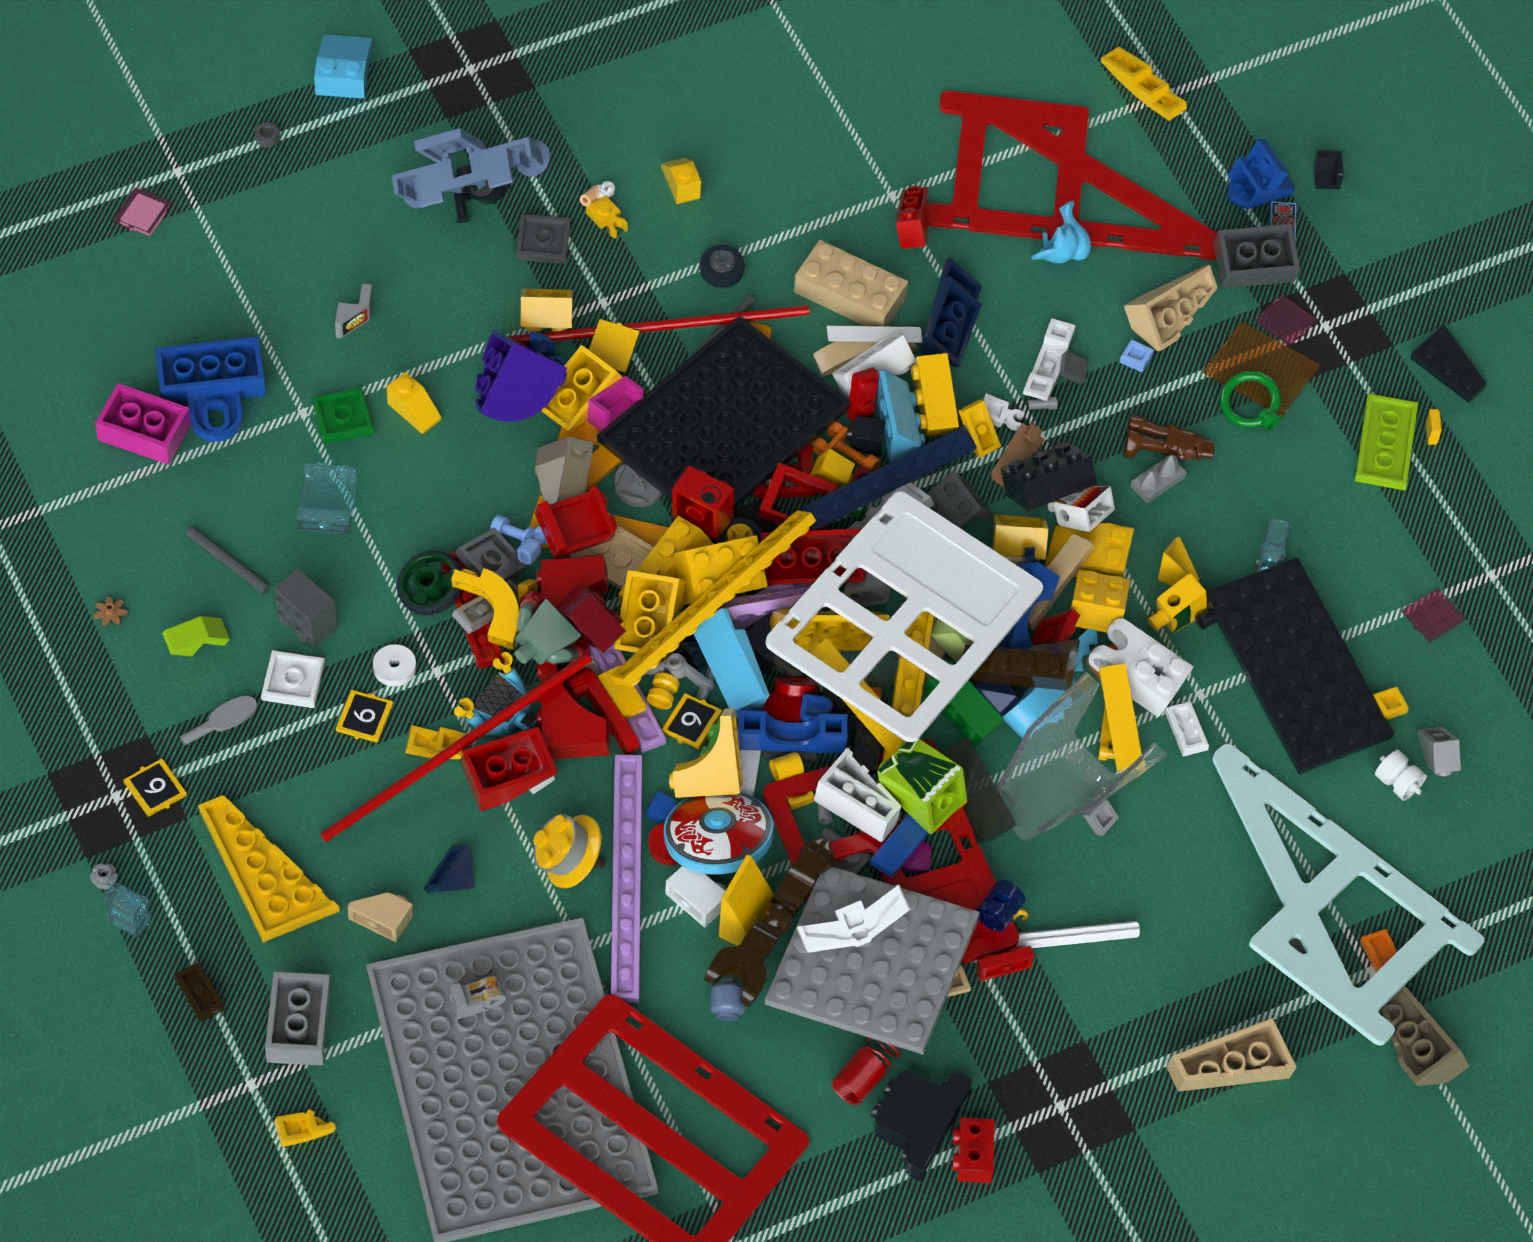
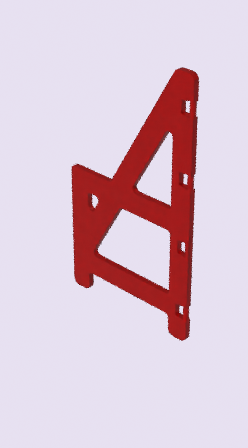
M944 91L941 93L940 111L945 114L961 116L962 126L953 202L950 205L929 204V226L947 229L958 228L972 232L1042 240L1044 232L1031 231V227L1046 228V234L1050 241L1057 228L1064 224L1063 216L1059 209L1068 201H1074L1072 214L1076 221L1087 231L1091 246H1109L1122 248L1123 250L1182 257L1183 255L1199 257V259L1216 261L1213 242L1217 232L1085 153L1089 109L1087 107L955 91ZM988 125L997 127L1058 165L1053 216L1047 217L996 211L978 207L985 133ZM1043 127H1060L1062 134L1054 135ZM1082 184H1091L1157 224L1162 229L1156 230L1080 220L1079 208ZM955 217L969 219V224L954 222ZM1108 236L1123 237L1122 242L1108 240ZM1185 245L1199 246V251L1186 250L1184 248Z

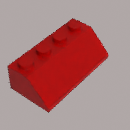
M862 529L808 531L803 536L796 538L787 551L778 554L773 559L772 564L764 569L767 585L813 584ZM772 532L761 533V542ZM839 565L833 573L841 577L846 569ZM857 568L844 583L865 582L867 571L863 568Z

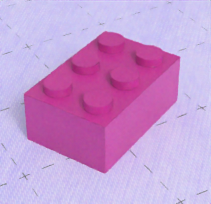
M117 383L95 425L99 441L169 465L190 428L191 422L189 407Z

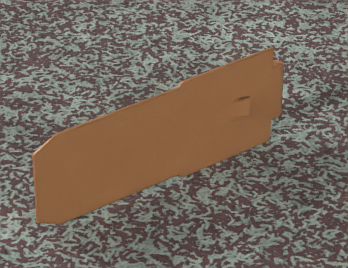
M1032 422L1028 426L1024 423L1021 424L1009 442L1008 448L992 470L991 478L1005 488L1000 468L1009 465L1013 460H1023L1031 457L1034 452H1037L1045 440L1040 436L1042 430Z

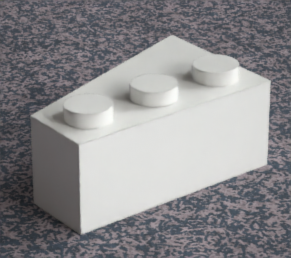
M847 747L818 781L814 801L878 841L883 842L897 824L901 805L881 783L877 784L868 774L869 770L864 765L861 766L852 757L853 753Z

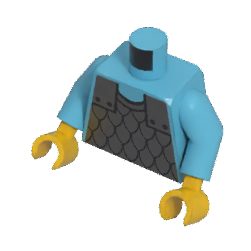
M508 652L501 653L505 660L504 665L498 658L493 660L494 667L499 670L503 669L504 673L499 672L474 703L468 698H463L459 700V703L464 706V709L460 706L454 709L455 715L458 717L466 716V721L474 729L528 693L516 669L510 667L513 660ZM530 704L485 735H502L507 737L517 727L524 731L534 728L537 719L529 715Z

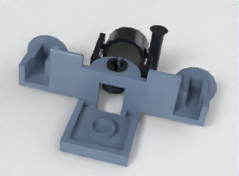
M458 128L414 141L415 150L436 163L392 175L394 195L404 198V201L413 208H424L445 202L444 192L454 193L458 218L456 223H466L470 219L467 217L465 200L468 201L473 198L486 205L498 202L504 196L506 189L512 188L513 176L511 168L517 166V169L523 175L537 176L548 167L550 152L543 142L529 137L486 148L483 141ZM466 149L469 154L470 165L459 167L456 170L457 175L455 176L452 153Z

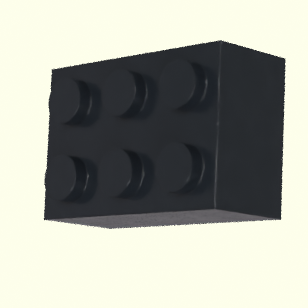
M1060 442L1052 449L1034 452L1031 457L1023 460H1013L1009 465L1000 468L1006 496L1028 511L1097 485L1092 456L1070 442Z

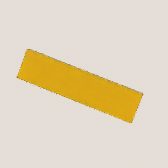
M1126 663L1099 667L1117 774L1144 770Z

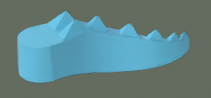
M1087 629L1077 638L1080 640L1074 673L1075 671H1084L1082 657L1090 655V644L1098 643L1096 630ZM1073 676L1071 688L1076 689L1077 686ZM1028 687L1019 701L1002 717L1021 738H1024L1039 724L1055 723L1058 719H1061L1063 717L1062 705L1069 706L1071 704L1069 693L1066 690Z

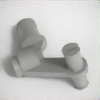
M678 653L671 654L668 658L660 660L661 662L658 666L644 674L655 675L663 672L671 674L677 679L686 676L699 686L696 696L699 700H707L709 692L713 691L715 686L713 682L715 677L709 666L705 675H702Z

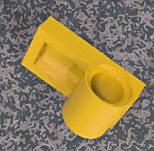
M796 751L771 759L769 762V769L775 781L804 773L803 763ZM811 791L788 798L786 801L790 811L814 803L815 795Z

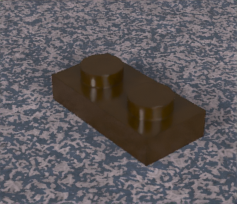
M199 962L174 973L175 981L199 1022L225 1011L223 1002Z

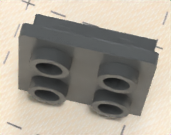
M954 471L927 493L932 498L934 504L930 509L960 529L977 517L986 522L993 516L966 479Z

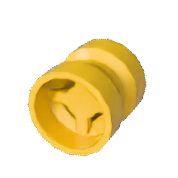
M657 673L652 682L653 688L649 690L646 699L653 707L667 710L673 704V694L677 693L680 682L671 674Z

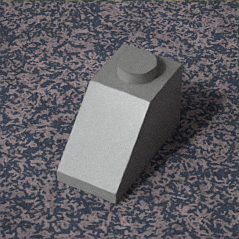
M1443 726L1417 730L1427 768L1437 776L1452 775L1453 771H1461L1460 746L1457 737Z

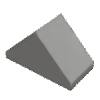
M867 572L865 582H847L844 595L862 607L887 603L891 587Z

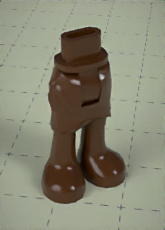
M1130 414L1123 458L1132 459L1139 450H1150L1162 455H1174L1179 460L1190 461L1196 459L1200 461L1201 458L1212 460L1215 441L1206 440L1204 435L1177 428L1172 424H1167L1164 427L1145 420L1137 414ZM1142 434L1152 435V436H1157V437H1160V438H1164L1165 441H1162V440H1159V439H1155V438H1152V437H1148V436H1145V435H1142Z

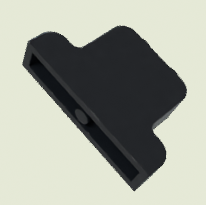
M904 1071L897 1076L896 1080L891 1079L884 1091V1094L887 1096L883 1103L877 1102L871 1114V1117L875 1118L874 1132L877 1137L905 1150L901 1161L905 1162L904 1169L908 1176L918 1181H921L971 1092L972 1078L961 1073H955L946 1078L942 1085H938L911 1071Z

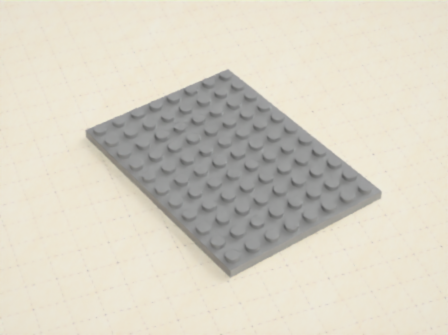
M573 919L366 964L433 1241L449 1242L602 1207L497 1127V1117L500 1112L605 996L584 919ZM486 977H498L506 1000L501 1005L488 1011L457 1020L449 998V986L457 983L463 986ZM608 1033L583 1063L633 1100L616 1035ZM560 1087L534 1116L538 1123L640 1198L658 1194V1187L646 1145L567 1087Z

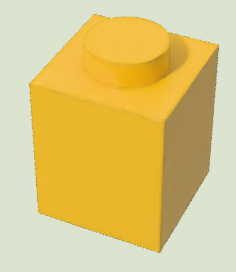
M829 448L817 457L811 475L836 484L837 490L851 483L854 477L851 473L855 463Z

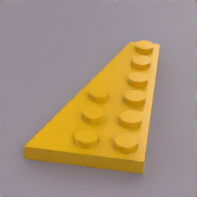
M224 795L198 805L199 812L262 942L340 912L339 906L333 900L331 901L326 897L322 889L318 885L313 884L303 874V871L275 844L272 845L258 828L256 829L248 822L245 815Z

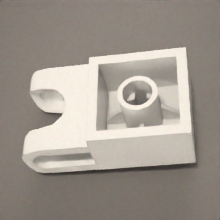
M1123 618L1115 619L1109 626L1108 638L1118 647V650L1100 645L1090 653L1089 664L1099 672V667L1126 663L1132 700L1159 717L1193 669V666Z

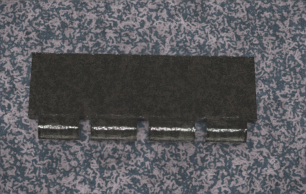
M968 737L941 753L963 768L968 800L963 809L969 822H972L970 825L977 842H982L987 838L989 841H992L1017 826L1015 819Z

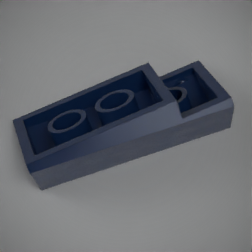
M950 257L946 258L924 334L922 356L948 353L949 365L958 367L960 366L981 308L977 298L982 286Z

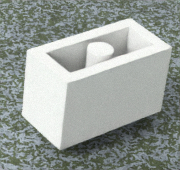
M682 866L666 880L665 894L706 928L720 915L721 899L726 888L719 882L715 883L708 877V874L695 872Z

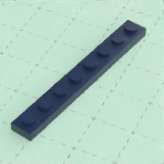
M963 426L798 510L812 513L816 522L809 527V531H815L977 449L966 426Z

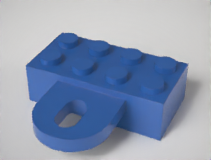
M259 337L155 348L161 398L183 406L188 405L191 427L195 434L204 440L220 442L233 437L240 430L243 421L240 399L266 396ZM212 410L223 412L224 424L222 426L213 427L210 425L208 414Z

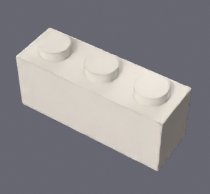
M891 333L833 372L832 375L843 396L849 400L853 373L874 368L878 372L885 370L893 375H901L910 369L909 366L915 363L916 359L904 336Z

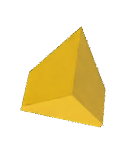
M1175 538L1163 553L1157 580L1173 586L1187 574L1191 573L1199 582V577L1181 538Z

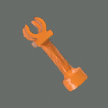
M837 421L826 432L833 438L829 444L820 437L812 442V445H814L812 451L818 456L830 448L835 452L839 451L862 467L872 471L879 469L882 460L873 454L866 457L845 444L848 428L843 427Z

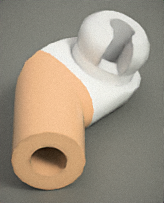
M605 181L602 185H595L580 197V202L582 205L588 206L605 195L611 198L614 194L615 186L610 181Z

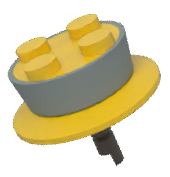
M566 814L557 815L551 818L534 836L535 863L540 870L547 872L551 883L559 888H570L577 885L588 875L593 867L601 869L605 867V860L598 857L601 847L600 827L593 818L587 815H579L573 818Z

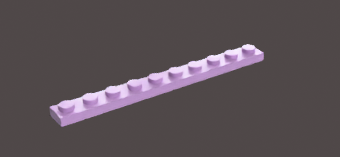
M615 755L611 994L618 996L626 1003H639L642 755Z

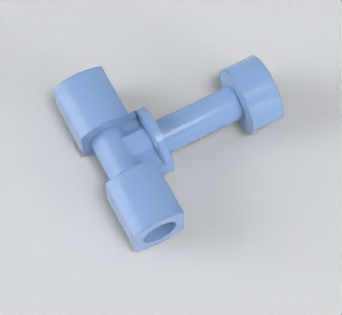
M497 515L492 521L490 530L495 528L503 538L509 535L521 540V546L517 549L518 560L524 564H532L541 554L540 546L543 543L547 544L540 525L536 529L528 527L526 530H522L510 525V519L501 515Z

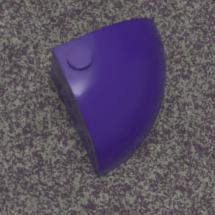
M493 330L481 359L484 361L483 373H478L476 378L475 391L479 392V399L476 398L475 405L481 414L495 420L512 422L527 419L540 412L551 401L558 387L562 386L566 379L567 367Z

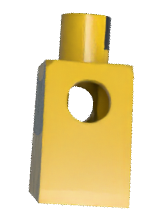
M1191 573L1187 574L1157 598V612L1147 618L1148 623L1155 631L1165 625L1171 632L1180 630L1195 621L1196 614L1207 610L1206 590Z

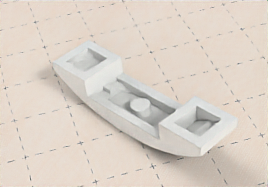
M1051 318L1043 345L1033 371L1029 375L1023 394L1048 401L1059 377L1061 356L1069 349L1076 325Z

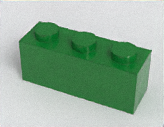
M951 660L947 662L950 665H954ZM932 676L923 684L922 690L926 698L939 684V681ZM969 680L942 711L944 718L948 722L953 723L960 730L963 739L972 743L974 747L1004 720Z

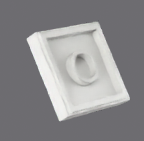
M272 650L261 699L263 701L315 708L325 666V658Z

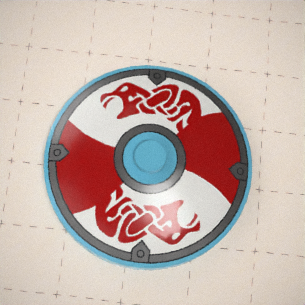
M742 792L731 795L688 797L671 810L664 824L665 845L671 857L683 867L704 874L736 872L746 855L751 856L756 863L769 850L774 835L773 820L768 809L756 798Z

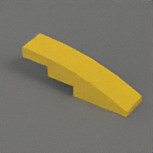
M1117 47L1101 58V62L1132 94L1168 121L1187 109L1186 101L1169 91V84L1153 75L1152 67L1121 47Z

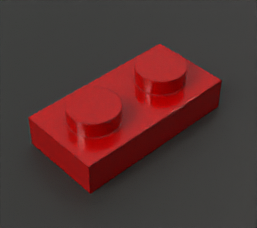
M874 368L852 374L849 401L852 403L847 418L854 422L855 416L867 418L874 416L879 372Z
M1018 946L1009 949L1005 953L997 955L991 953L983 956L978 960L976 969L979 982L1032 968L1034 959L1031 946L1024 948Z

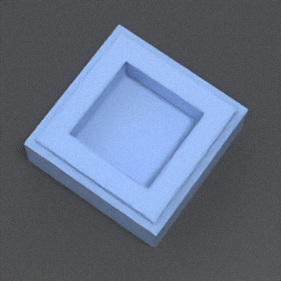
M1131 339L1120 357V363L1143 372L1153 356L1154 349Z

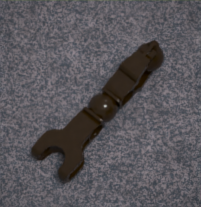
M825 836L810 840L802 846L799 853L800 858L791 866L772 896L771 901L760 909L758 919L738 946L726 947L717 953L705 974L704 980L706 982L716 985L723 976L733 975L738 977L744 985L743 994L739 999L740 1003L751 1007L767 980V971L764 966L765 960L780 936L790 929L792 919L808 898L818 874L824 873L832 866L834 855L830 846V839Z

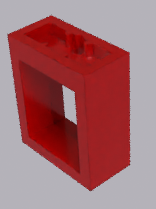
M778 462L761 504L758 517L779 525L790 517L772 510L784 480L822 495L835 491L837 485ZM827 525L817 530H826Z

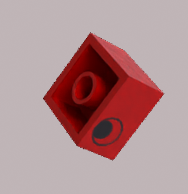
M688 466L672 488V517L676 519L677 516H680L699 527L708 536L718 540L734 517V488L725 481H719L709 476L701 469Z

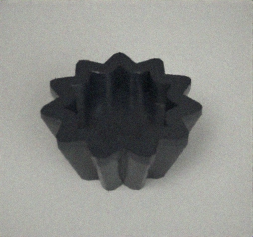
M681 641L679 647L674 650L675 653L682 655L687 663L698 672L706 665V659L698 642Z

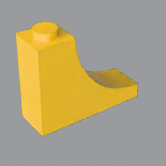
M735 708L723 710L720 716L719 736L714 746L695 760L677 764L673 773H670V788L675 789L676 798L740 794L744 783Z

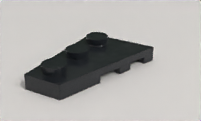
M1442 325L1412 352L1411 360L1467 403H1470L1485 389V380L1445 325Z

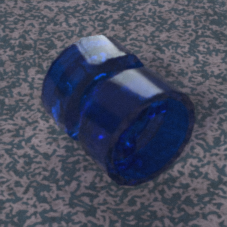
M998 880L975 911L980 912L979 921L984 926L996 932H1003L1013 920V915H1016L1025 904L1026 898L1023 892L1011 882Z

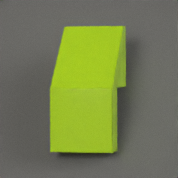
M199 616L176 625L162 633L171 655L192 657L203 644L225 646L230 640L221 618Z

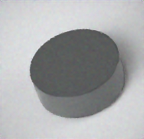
M271 122L259 124L255 129L256 142L263 147L276 145L280 140L278 126Z

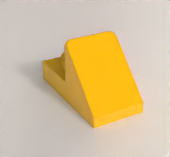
M979 399L958 410L963 425L966 426L977 449L973 450L977 457L981 458L1001 447L984 400Z

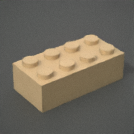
M819 240L795 275L794 293L861 325L888 327L907 298L909 281Z

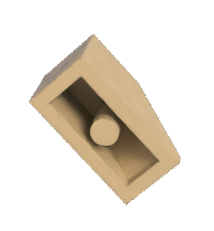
M389 892L352 901L347 906L349 920L396 943L413 918V905L410 901L401 895L395 896Z

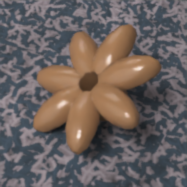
M108 596L105 604L95 603V607L100 611L95 613L93 618H103L102 625L104 627L109 624L110 620L116 625H120L119 616L127 615L128 611L120 609L124 603L123 600L113 604L112 598Z

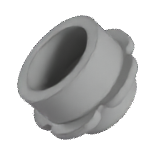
M101 863L93 868V873L90 874L91 882L99 889L111 888L118 878V874L115 873L116 868L111 864L104 865Z

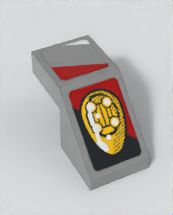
M362 284L359 304L338 302L335 320L336 338H343L370 320L373 303L371 284Z

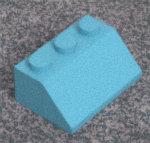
M885 370L879 371L876 404L880 420L886 421L884 440L889 463L925 446L924 435L919 434L918 428H920L919 413H914L913 407L916 406L915 394L910 392L908 382Z

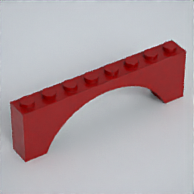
M604 555L541 560V570L537 571L538 587L541 586L540 594L556 607L577 585L585 590L590 588L599 595L608 592V568ZM548 661L542 665L537 663L538 679H541V683L559 672L558 663L551 664ZM560 683L538 698V703H541V710H537L538 726H542V736L552 760L610 755V731L606 719L589 712L579 705L567 692L563 683Z

